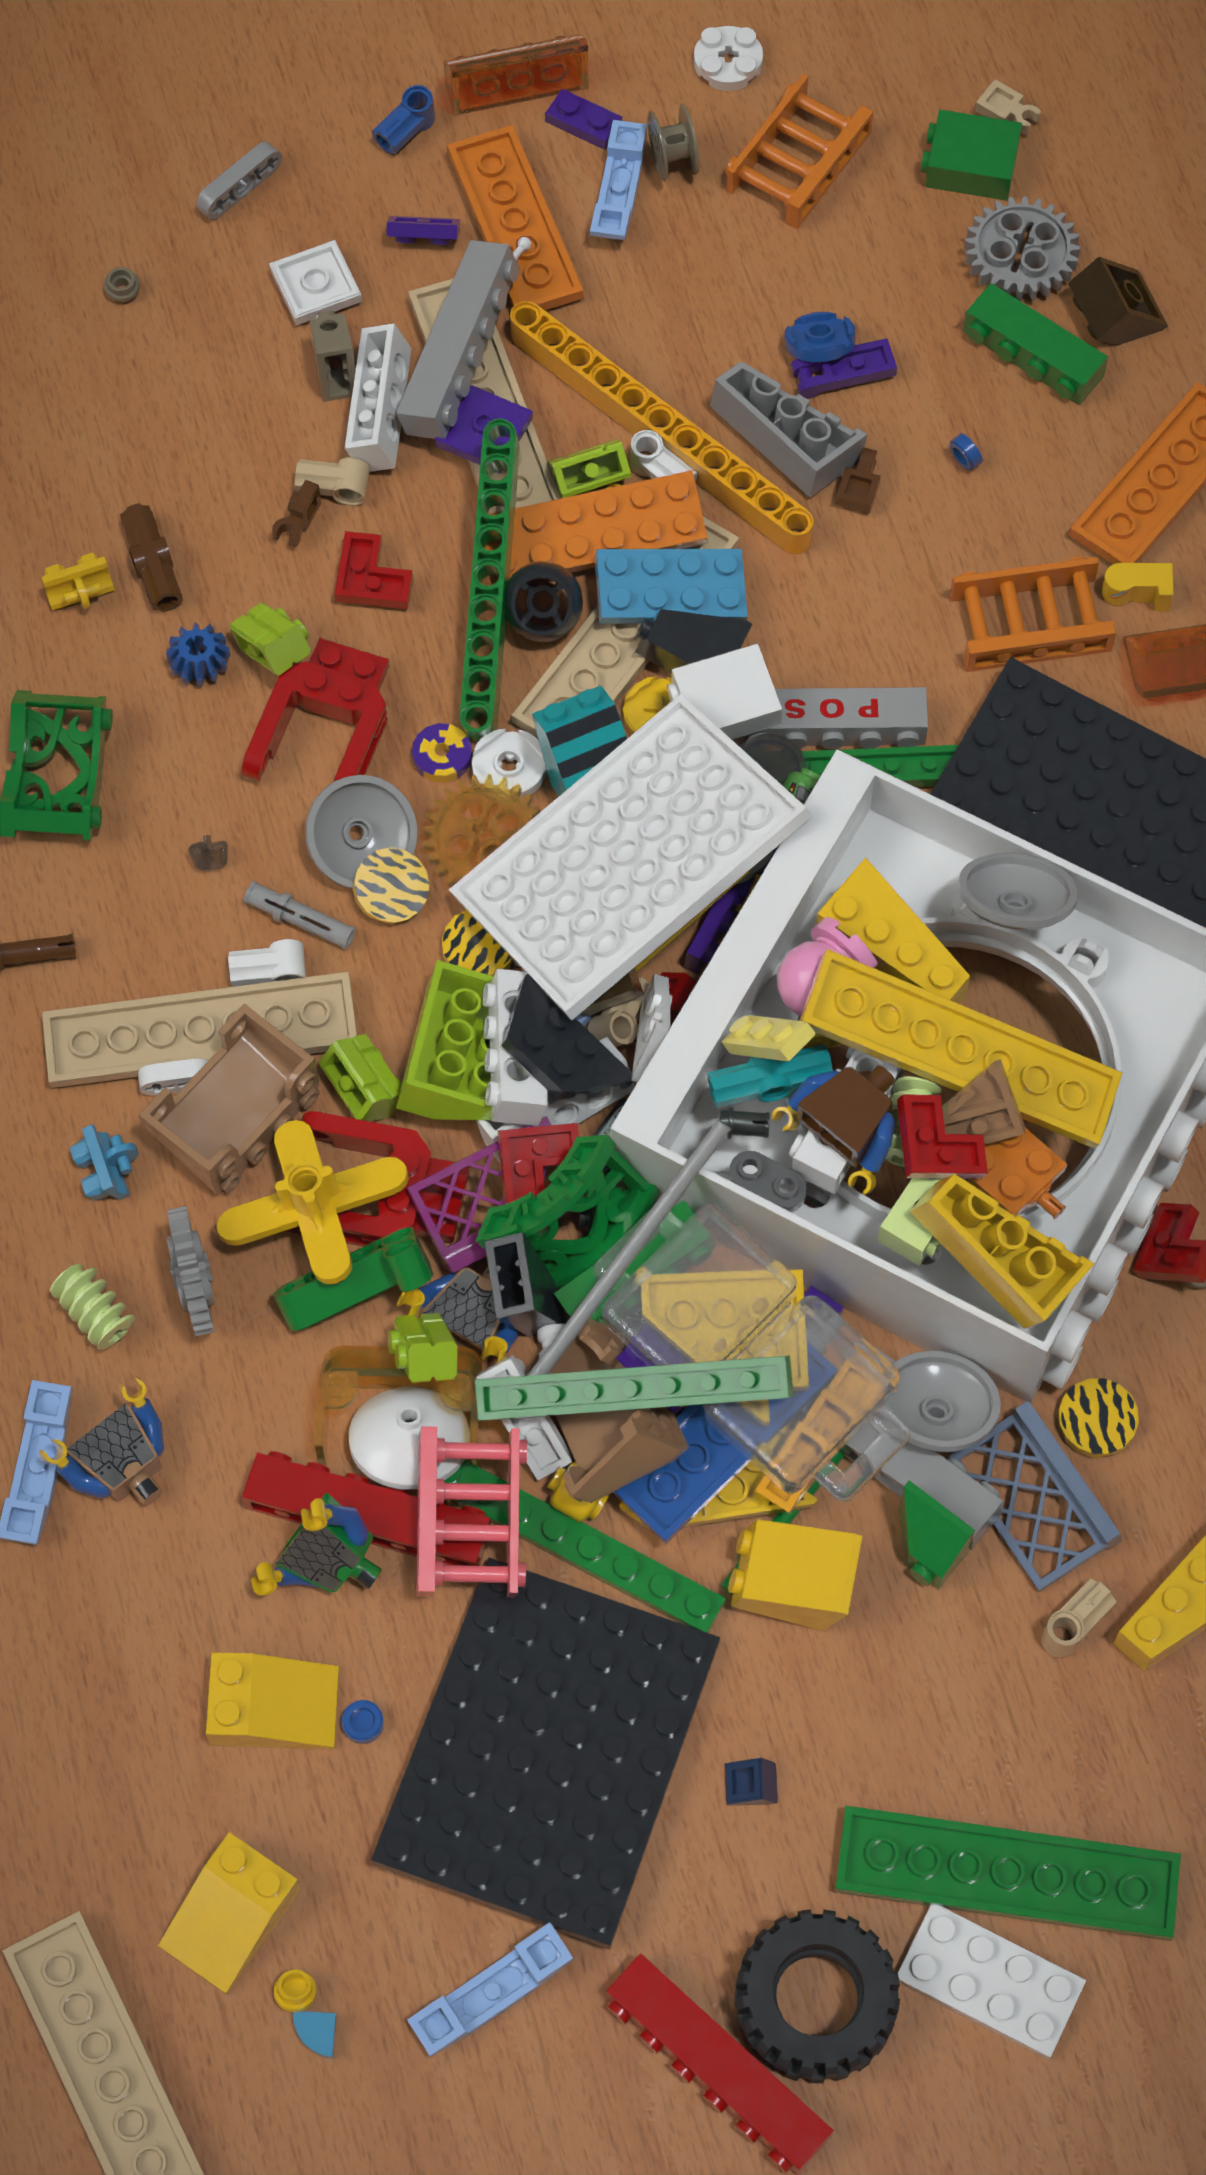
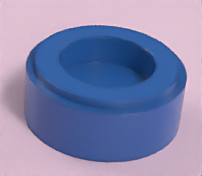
M960 433L950 441L951 453L965 469L973 470L983 462L979 449L965 434Z
M358 1700L351 1703L345 1709L342 1715V1726L344 1733L351 1741L358 1744H368L375 1741L381 1735L384 1728V1719L380 1708L375 1703L368 1700Z

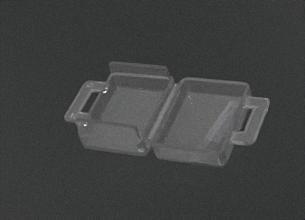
M705 1204L685 1223L670 1211L641 1251L659 1233L667 1241L631 1276L624 1272L612 1288L613 1294L604 1302L602 1314L605 1326L648 1366L790 1355L794 1397L703 1404L704 1416L711 1425L784 1492L793 1495L814 1478L837 1500L843 1502L851 1500L910 1438L908 1427L884 1406L898 1390L900 1380L898 1369L819 1297L806 1296L794 1306L791 1303L797 1291V1281L794 1274L719 1206ZM649 1211L596 1262L594 1274L598 1279ZM868 1423L880 1435L843 1472L830 1459Z

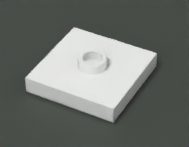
M335 240L269 263L273 278L296 325L316 318V315L322 311L330 310L335 312L362 302L360 290Z

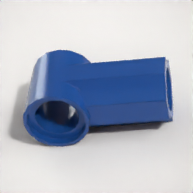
M414 85L404 91L402 102L372 130V136L381 149L388 154H396L418 131H425L432 127L435 122L432 92L422 85Z

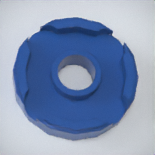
M813 312L802 315L794 320V326L790 327L788 325L785 329L786 350L791 356L802 361L827 362L835 360L849 353L856 345L855 325L849 318L844 316V320L838 319L836 313Z

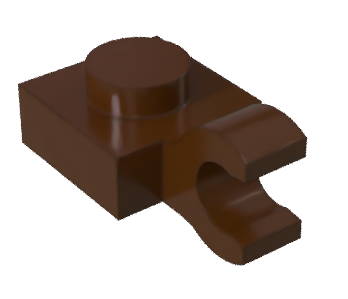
M863 447L857 468L845 467L835 499L836 505L870 514L881 479L880 475L873 474L876 465V450Z
M305 479L299 492H293L288 503L290 515L277 520L272 527L274 540H278L283 532L290 531L292 532L289 538L290 546L296 547L299 544L302 531H307L321 505L319 484Z

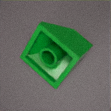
M909 1480L904 1486L899 1506L906 1565L911 1568L909 1572L918 1582L925 1586L932 1584L939 1590L968 1554L975 1530Z

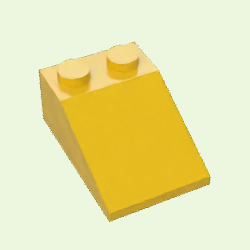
M211 1652L206 1736L210 1746L335 1749L339 1666L254 1653Z
M229 1832L202 1869L158 1947L227 1995L302 1890L299 1881Z

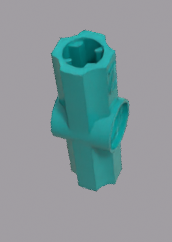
M822 1044L801 1049L789 1062L751 1057L745 1064L708 1072L707 1080L713 1104H715L717 1109L754 1099H759L761 1102L781 1100L789 1096L794 1089H798L809 1076L833 1070L828 1049Z

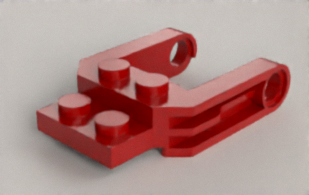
M319 638L309 662L304 661L292 666L279 675L245 753L242 764V776L261 781L269 759L273 760L296 705L316 714L352 725L357 724L334 781L348 776L366 775L388 722L386 703L379 690L390 667L389 659Z
M308 1111L303 1114L301 1121L310 1126L315 1140L333 1143L335 1148L382 1157L398 1158L403 1161L407 1168L409 1177L407 1185L400 1192L379 1199V1214L377 1216L349 1211L337 1213L347 1244L363 1247L406 1227H412L417 1236L431 1238L406 1187L455 1162L432 1158L431 1151L416 1130L317 1111ZM469 1166L459 1170L455 1187L466 1190L470 1175ZM451 1175L439 1181L449 1184ZM432 1184L418 1192L426 1207L440 1211L447 1189ZM453 1191L446 1213L460 1217L465 1195ZM429 1213L434 1224H436L438 1215ZM444 1217L439 1232L443 1241L454 1243L458 1226L457 1221ZM299 1226L285 1230L301 1235Z

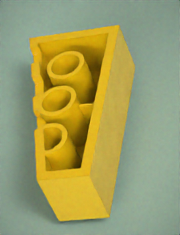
M865 857L817 913L816 925L826 917L839 921L840 925L836 928L848 938L856 934L869 948L878 963L874 967L875 969L959 1004L966 996L970 975Z
M956 1174L936 1182L910 1212L1024 1329L1044 1322L1094 1266L1095 1263L1084 1256L1078 1257L1065 1249L1066 1245L1052 1236L1048 1238L1031 1227V1222L1020 1215L1014 1216L998 1206V1201Z
M1206 1535L1123 1626L1113 1643L1144 1671L1206 1630Z

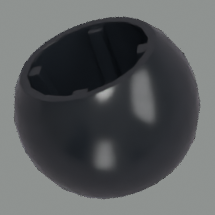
M546 561L529 563L518 569L508 580L504 599L505 616L515 632L524 638L536 642L555 641L568 634L580 619L583 609L582 590L577 579L563 566ZM535 578H548L555 581L556 583L552 584L550 582L541 581L534 585L530 580H533ZM520 588L529 592L526 598L528 610L524 614L521 613L518 606V591ZM562 589L565 590L568 598L566 615H563L558 610L560 604L559 592ZM541 590L549 592L553 596L554 604L548 609L538 608L533 601V596L536 592ZM532 616L538 618L552 616L555 623L537 625L529 620Z

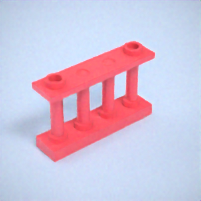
M421 1426L419 1432L416 1596L433 1597L435 1586H442L443 1582L507 1583V1598H515L518 1594V1587H525L526 1563L518 1562L519 1464H526L527 1440H520V1428H511L509 1443L445 1442V1438H437L438 1427ZM445 1459L508 1460V1484L444 1483V1479H437V1463H444ZM444 1500L508 1501V1525L444 1524V1520H436V1504H444ZM443 1541L507 1542V1566L443 1565V1561H435L436 1545H443Z

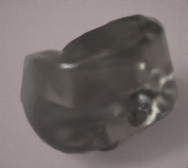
M211 835L203 836L204 842H196L189 846L188 851L195 868L203 871L222 869L227 865L229 845L226 841L222 840L212 843Z

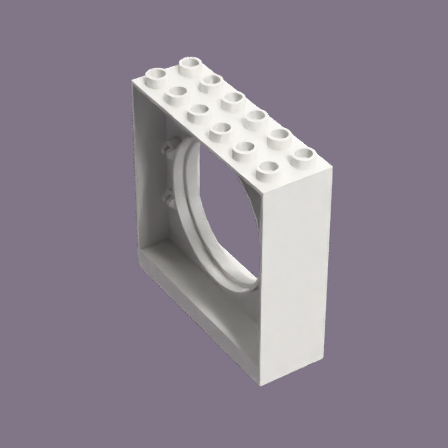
M836 750L804 803L812 817L779 845L612 1124L610 1138L616 1144L614 1149L650 1185L653 1184L659 1189L653 1204L654 1206L716 1121L720 1120L721 1110H728L729 1107H733L734 1111L770 1112L768 1138L732 1135L731 1139H727L726 1135L674 1206L685 1200L715 1242L772 1271L803 1269V1284L806 1289H809L810 1286L815 1287L845 1309L927 1351L949 1352L971 1360L991 1377L996 1387L1026 1402L1032 1403L1043 1381L1061 1390L1064 1388L1084 1347L1081 1345L1092 1322L1098 1323L1117 1288L1119 1283L1117 1278L1128 1255L1133 1257L1138 1250L1153 1220L1154 1214L1152 1212L1163 1190L1168 1192L1186 1159L1189 1151L1187 1147L1197 1126L1202 1128L1206 1122V928L842 751ZM1017 853L1038 857L1060 867L1073 879L1078 890L1076 907L1067 918L1046 928L1018 930L1001 927L980 918L966 906L958 892L959 876L962 869L968 863L990 854ZM865 857L944 947H962L1004 957L1026 967L1053 985L1071 1002L1083 1017L1096 1041L1102 1064L1123 1072L1100 1145L1095 1149L1090 1147L1075 1171L1051 1193L1066 1206V1209L1055 1220L1038 1204L1025 1209L1019 1214L1031 1222L1030 1226L1048 1238L1051 1236L1066 1245L1065 1249L1078 1257L1084 1256L1095 1263L1044 1322L1026 1329L992 1297L943 1245H941L933 1258L926 1255L922 1262L928 1265L920 1264L918 1266L878 1242L880 1226L891 1209L876 1203L853 1187H849L848 1183L844 1180L834 1195L804 1179L806 1183L805 1198L809 1204L817 1208H811L803 1203L798 1210L792 1213L730 1181V1164L736 1155L744 1151L759 1152L792 1170L793 1158L789 1156L790 1149L799 1134L806 1136L808 1131L802 1123L794 1131H782V1128L789 1122L787 1113L779 1121L772 1120L773 1110L777 1107H788V1099L797 1089H794L789 1096L775 1102H761L759 1099H754L716 1109L710 1094L707 1073L745 1064L751 1058L750 1056L730 1054L721 1043L731 1033L729 1031L730 1027L739 1018L752 1015L800 1020L796 1013L784 1005L778 992V967L788 951L801 943L813 941L811 930L816 926L817 913ZM747 1165L743 1168V1171L747 1174H754L757 1172V1168L753 1165ZM620 1180L614 1188L620 1187L624 1191L627 1185ZM782 1184L779 1186V1190L783 1193H790L793 1187L789 1184Z

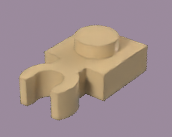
M996 79L975 104V111L984 117L1021 122V134L1024 135L1029 134L1031 123L1024 119H1031L1038 123L1041 111L1036 106L1023 105L1024 95Z

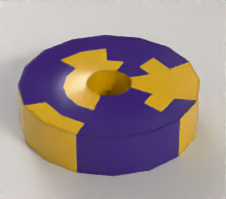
M437 723L426 727L418 733L413 742V762L416 770L424 778L433 782L447 783L457 780L467 772L472 759V746L468 736L460 728L451 724ZM440 750H446L448 752V754L444 756H439L436 753Z

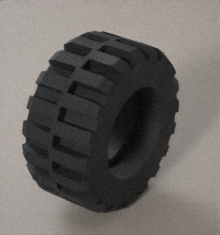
M811 1909L798 1911L795 1917L788 1918L785 1915L775 1920L774 1926L768 1930L764 1928L755 1937V1942L751 1948L747 1949L738 1972L735 2007L738 2014L737 2021L741 2032H744L748 2039V2046L754 2054L758 2052L764 2058V2064L774 2071L777 2068L786 2073V2078L798 2081V2078L810 2079V2083L823 2084L825 2079L834 2078L835 2081L848 2078L849 2074L856 2070L860 2072L870 2064L876 2055H879L886 2045L899 2012L900 1998H898L900 1982L898 1973H895L893 1970V1958L888 1949H882L878 1943L880 1938L871 1929L868 1932L864 1931L859 1927L860 1921L849 1915L847 1920L836 1917V1911L824 1909L822 1914H812ZM811 1957L825 1958L839 1964L852 1977L857 1990L856 2011L849 2023L838 2032L827 2036L804 2034L790 2026L783 2018L777 2004L778 1982L785 1970L798 1960Z

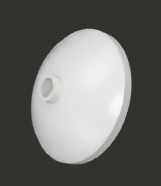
M397 1387L376 1394L357 1410L349 1428V1449L358 1468L372 1480L396 1489H418L419 1432L421 1426L438 1427L437 1438H445V1442L470 1443L469 1425L462 1410L445 1395L422 1387ZM445 1459L444 1463H437V1479L446 1480L460 1468L465 1459Z

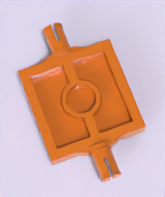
M1026 1127L1025 1134L985 1144L988 1174L982 1179H963L998 1201V1206L1014 1216L1038 1204L1055 1220L1066 1209V1206L1048 1191L1051 1184L1065 1172L1068 1164Z

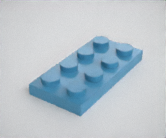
M596 549L594 558L600 624L642 623L646 617L652 620L661 609L747 620L742 549Z

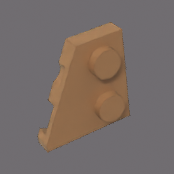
M1001 1059L994 1061L942 1106L945 1134L983 1135L984 1145L1025 1134V1124Z

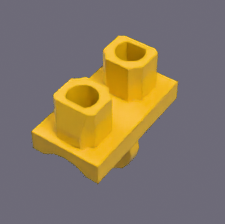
M92 552L81 556L77 561L78 565L65 569L64 566L55 564L45 568V575L41 576L52 611L81 602L85 610L91 608L90 598L115 591L104 556L98 558Z

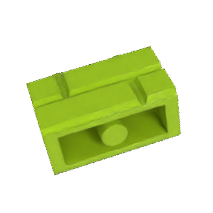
M618 439L567 454L565 458L561 456L548 460L549 468L561 498L570 497L632 477L622 442Z
M261 602L250 609L247 616L243 614L230 623V630L240 650L274 674L281 675L292 667V662L298 663L310 655L311 649L306 641L309 638L307 629L300 620L295 619L291 621L280 607L274 610Z
M366 1034L353 1036L351 1039L336 1040L332 1043L318 1063L354 1118L372 1122L374 1119L380 1120L390 1117L397 1109L396 1106L402 1083L391 1072L383 1060L379 1049L374 1047Z
M421 1314L419 1318L415 1315L396 1317V1320H394V1330L388 1331V1348L390 1355L395 1354L397 1369H404L411 1382L430 1381L432 1377L436 1381L454 1379L457 1375V1343L440 1314Z

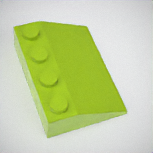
M436 961L426 987L396 1106L397 1109L431 1119L492 1120V1106L486 1105V1089L488 1082H491V1072L485 1071V1056L487 1049H490V1039L484 1038V1023L486 1017L489 1016V1007L483 1006V991L485 984L491 983L494 976L444 961Z

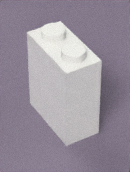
M758 644L672 669V684L667 685L670 701L672 702L682 694L731 740L781 725L782 707Z

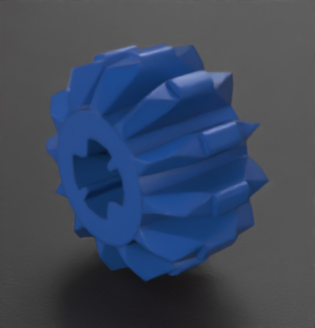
M195 622L192 627L193 630L190 631L180 626V637L170 636V649L166 652L167 661L171 664L172 674L175 677L181 676L185 685L195 679L197 684L202 687L204 679L207 678L216 683L218 679L217 672L226 673L228 668L227 660L230 657V650L225 645V636L222 632L215 633L214 627L211 624L201 630L200 626Z

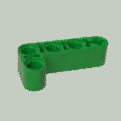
M412 1227L402 1228L351 1252V1272L345 1280L339 1283H322L316 1279L313 1271L278 1288L273 1293V1297L290 1330L298 1331L309 1327L397 1284L402 1292H407L419 1288L430 1281L433 1277L431 1263Z

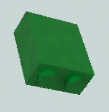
M939 109L937 122H930L926 144H932L931 152L924 151L920 172L927 173L925 187L1008 201L1022 123Z

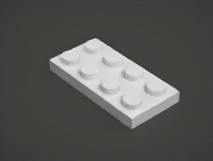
M932 1904L898 1972L900 1984L1047 2060L1051 2058L1086 1982L1085 1979L948 1909Z

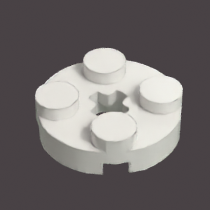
M735 26L709 27L702 32L701 38L695 46L694 68L696 74L700 78L702 75L704 79L709 81V86L722 91L740 90L748 86V81L753 79L755 75L757 78L762 70V46L756 39V33L751 28ZM730 54L735 57H733L732 62L728 63L721 56Z
M506 729L494 730L481 738L473 752L472 771L476 785L483 793L505 805L532 795L538 790L547 775L538 739L532 734L519 729V733L513 731L506 732ZM504 759L509 762L516 760L518 763L515 770L505 771L502 769L501 761Z

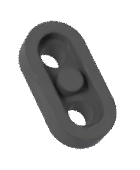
M744 1151L733 1158L729 1172L731 1182L791 1213L803 1205L806 1197V1183L800 1174L756 1151ZM747 1165H753L757 1168V1172L747 1174L743 1171V1168ZM789 1184L793 1187V1190L790 1193H783L779 1190V1186Z

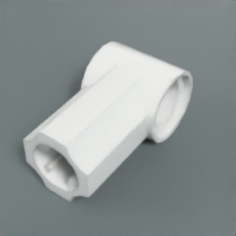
M642 430L633 436L629 464L634 473L653 479L693 470L696 481L698 473L663 446V440L658 433L652 430ZM647 451L652 453V455H643L640 452Z
M278 940L273 942L269 948L229 952L228 962L232 987L306 977L304 945L298 940Z

